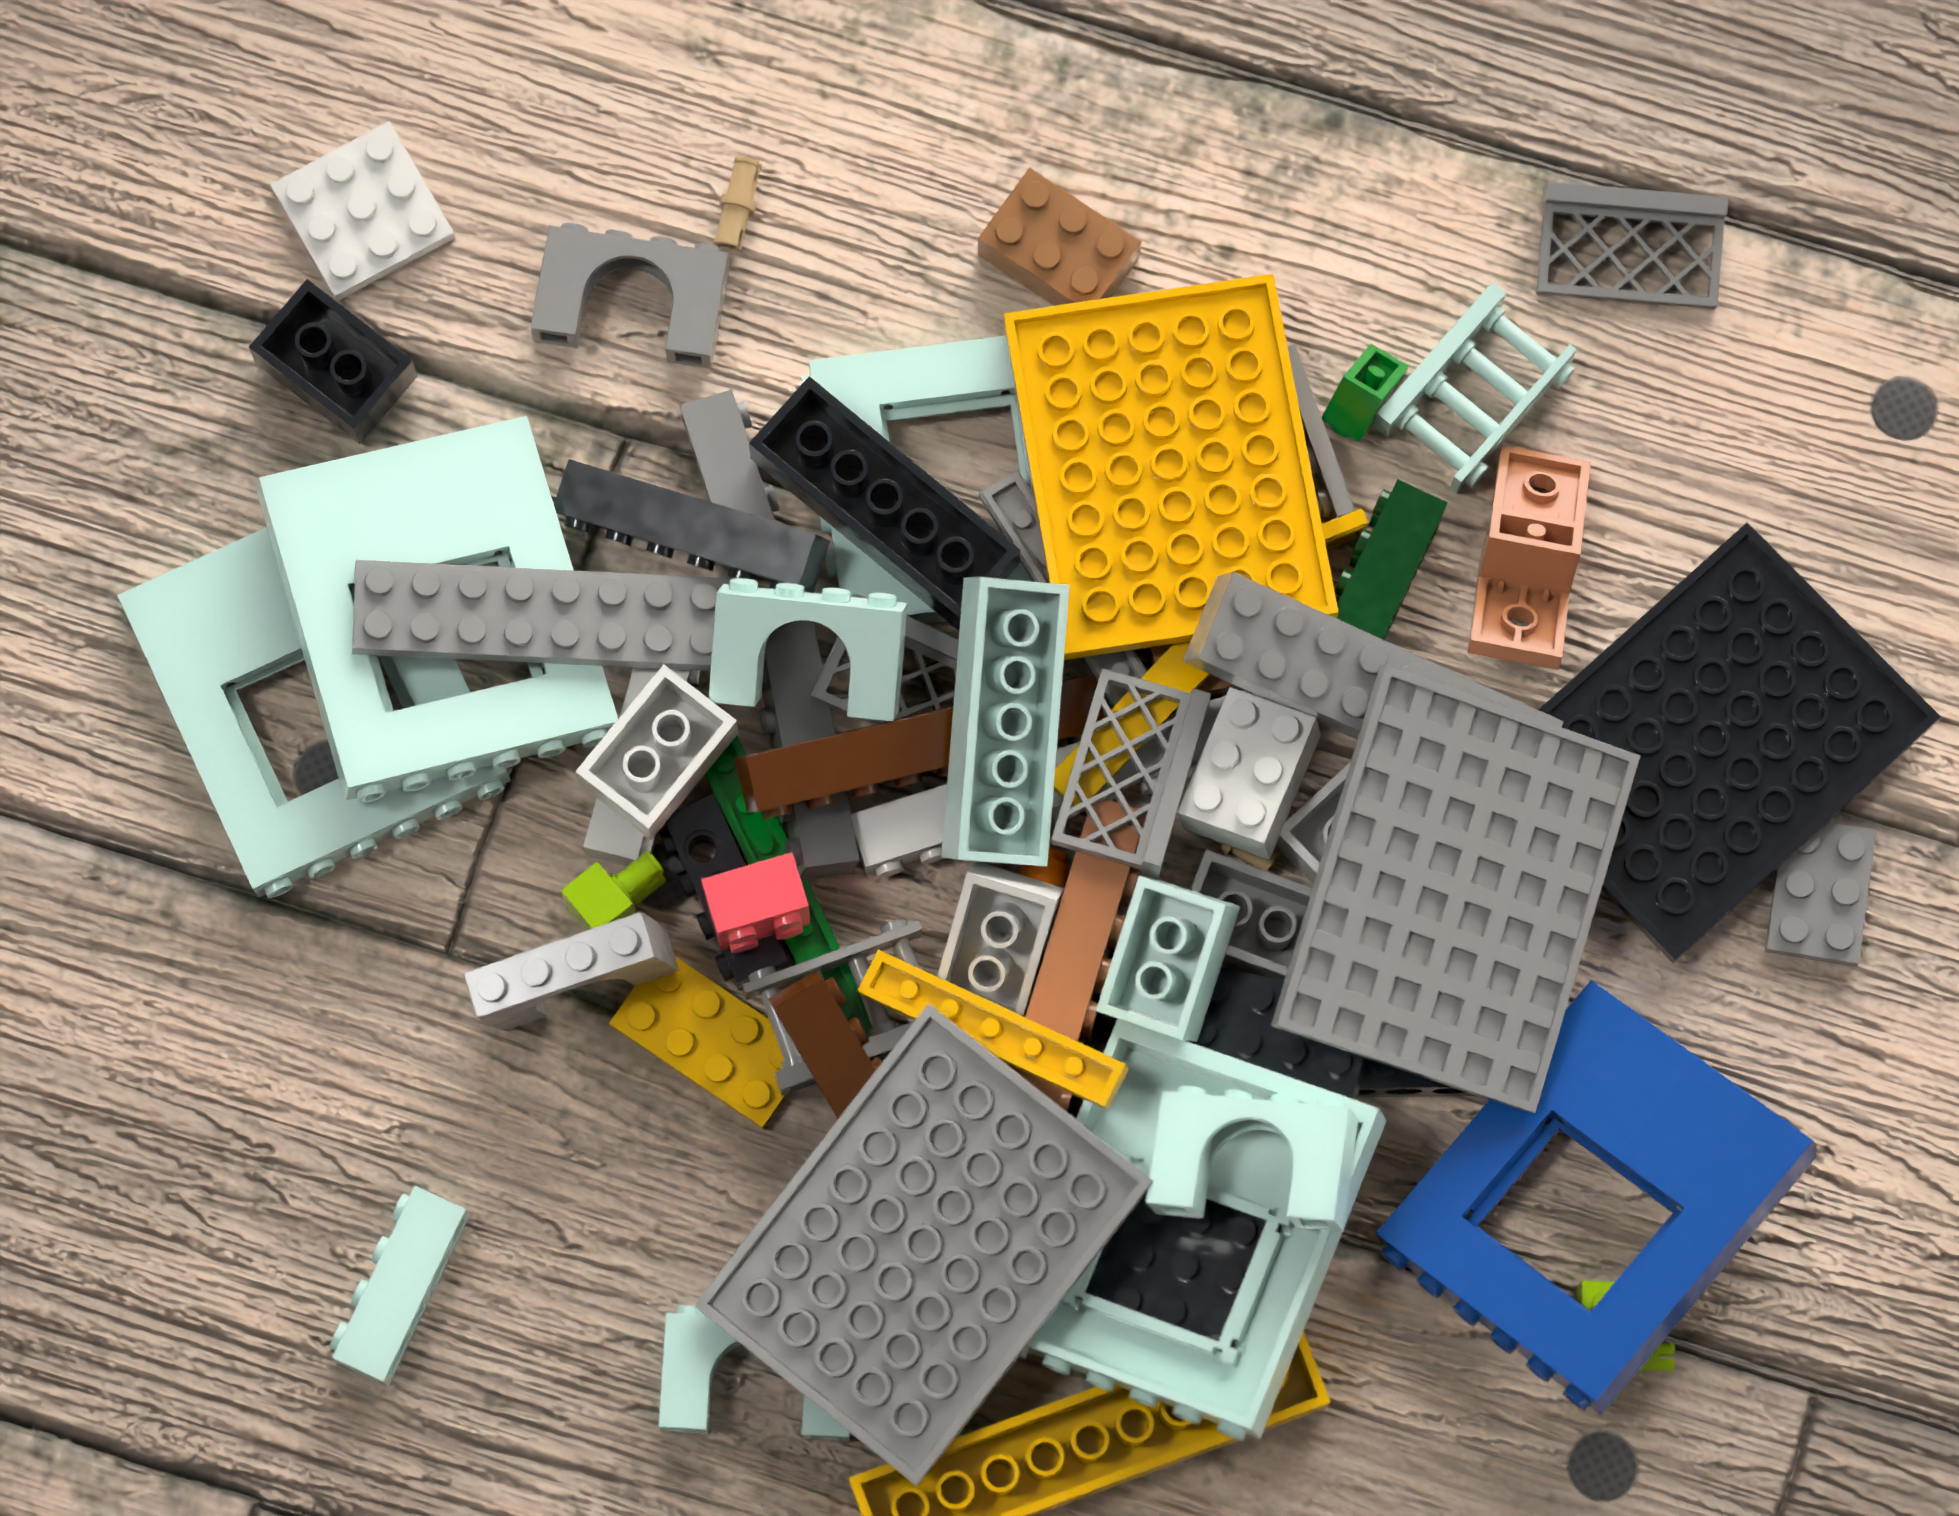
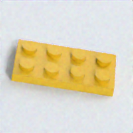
M675 956L679 971L635 986L609 1022V1026L764 1130L788 1095L781 1096L775 1081V1072L782 1070L780 1063L784 1061L770 1020Z

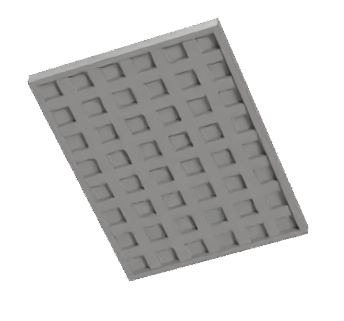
M1380 666L1271 1026L1527 1113H1535L1640 755L1392 666Z

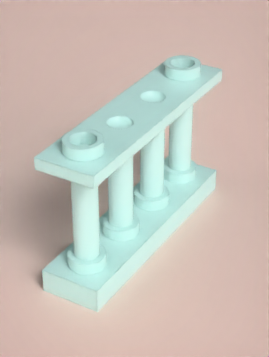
M1493 281L1377 412L1373 427L1386 437L1396 427L1401 431L1406 428L1454 467L1458 472L1453 478L1450 490L1455 494L1465 484L1473 488L1489 469L1485 461L1552 385L1559 389L1575 370L1571 363L1577 349L1569 344L1558 358L1550 354L1504 316L1505 310L1501 307L1506 292ZM1482 328L1487 332L1491 330L1496 332L1545 372L1529 391L1475 349L1477 344L1473 339ZM1453 361L1459 365L1465 363L1516 405L1500 424L1446 381L1448 376L1444 372ZM1425 394L1430 398L1435 395L1487 438L1471 458L1417 414L1419 409L1415 405Z

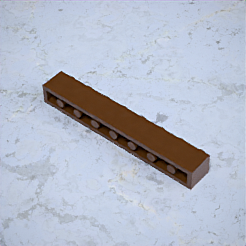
M1094 674L1062 680L1058 739L1066 738L1068 745L1081 741L1098 684ZM953 706L896 719L893 722H883L734 758L747 813L761 811L763 819L789 814V804L806 801L807 809L834 803L833 794L850 790L851 798L879 792L877 783L892 779L895 787L921 782V772L937 769L939 777L948 775ZM1101 708L1097 722L1105 717Z

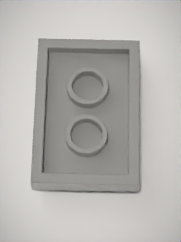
M1828 822L1775 870L1765 952L1852 967L1858 966L1876 829Z

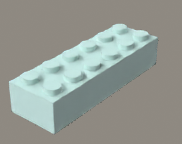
M986 577L963 579L941 858L1035 866L1048 865L1070 585Z

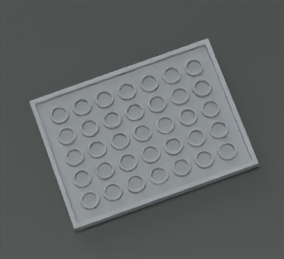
M927 1004L694 1306L917 1486L920 1485L1145 1195L1153 1180L934 1006Z

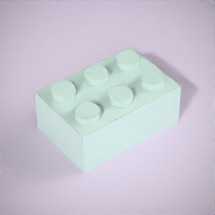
M1139 876L1096 1011L1182 1041H1197L1240 907L1156 878Z

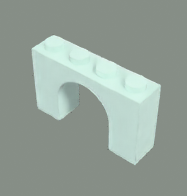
M744 578L730 579V584H723L716 592L709 699L714 703L755 707L762 695L765 647L769 635L783 624L798 620H808L825 625L834 631L843 641L848 651L851 669L847 717L893 722L899 712L908 603L896 602L897 597L887 593H870L868 599L850 597V591L840 588L822 589V594L804 592V586L798 584L779 583L776 584V589L758 587V582L755 580Z
M1180 1086L1177 1092L1162 1091L1149 1177L1153 1182L1148 1187L1146 1203L1156 1214L1203 1218L1210 1169L1219 1149L1229 1139L1242 1132L1268 1130L1286 1138L1290 1143L1293 1153V1172L1286 1216L1296 1227L1344 1231L1359 1121L1350 1107H1346L1344 1101L1332 1098H1319L1317 1104L1299 1103L1297 1097L1286 1094H1272L1270 1100L1252 1099V1094L1239 1090L1224 1091V1096L1206 1095L1204 1089L1193 1086Z
M677 1306V1313H666L659 1429L661 1432L708 1434L711 1384L714 1372L720 1361L730 1351L742 1345L695 1306ZM804 1395L802 1438L850 1442V1432Z

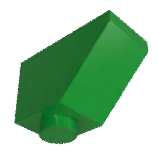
M1370 344L1341 379L1322 415V420L1331 425V428L1337 434L1360 442L1373 426L1377 412L1393 395L1410 366L1375 345Z

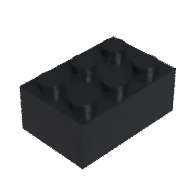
M306 279L249 346L254 362L358 444H361L418 377L411 358L308 279Z

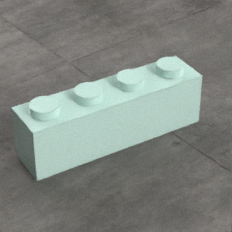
M414 1186L410 1196L403 1194L400 1197L392 1215V1219L397 1221L390 1238L383 1236L380 1239L371 1259V1262L377 1265L369 1282L362 1279L352 1297L351 1305L356 1307L349 1323L341 1322L332 1338L330 1348L335 1350L332 1358L336 1363L389 1386L470 1216L465 1208L417 1186Z

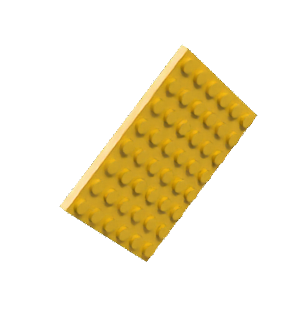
M1274 274L1003 313L1048 580L1051 584L1070 585L1064 660L1191 641L1216 577L1235 572L1327 615L1338 618L1339 612Z

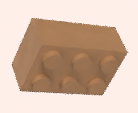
M1029 167L978 237L977 255L1053 306L1111 298L1139 260L1142 241Z

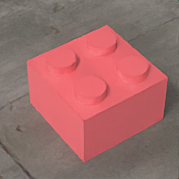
M793 853L701 879L705 900L720 950L730 948L732 953L744 952L759 945L758 939L776 935L777 940L791 938L804 932L802 926L810 924L809 906Z

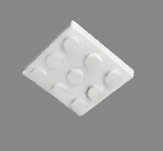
M390 121L270 184L336 301L455 239L452 228Z

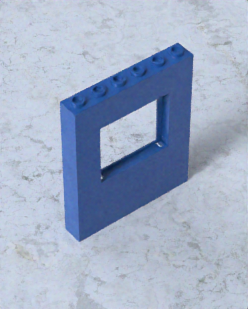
M1591 980L1565 1010L1536 1112L1527 1113L1489 1100L1376 1234L1383 1247L1380 1253L1391 1265L1400 1271L1407 1266L1419 1276L1416 1280L1417 1283L1430 1295L1438 1299L1443 1294L1454 1302L1455 1305L1452 1309L1471 1326H1475L1480 1322L1491 1331L1489 1338L1499 1348L1508 1354H1512L1516 1350L1527 1358L1526 1366L1538 1378L1546 1383L1551 1378L1566 1388L1562 1392L1563 1395L1582 1411L1590 1407L1602 1415L1816 1159L1817 1154L1814 1141ZM1548 1119L1550 1123L1545 1127L1544 1122ZM1559 1130L1673 1213L1591 1311L1478 1227ZM1468 1211H1471L1472 1215L1467 1219L1466 1214Z

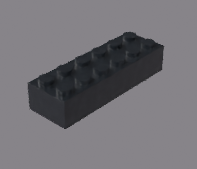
M810 376L749 442L750 459L958 631L960 630L963 579L970 577L1007 579L1020 564L1021 550Z

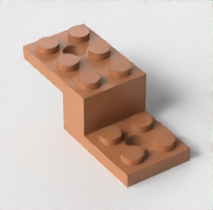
M1501 445L1490 520L1479 561L1467 653L1559 670L1563 655L1569 594L1581 552L1590 461ZM1532 488H1544L1548 491V493H1540ZM1509 620H1521L1527 626H1517Z

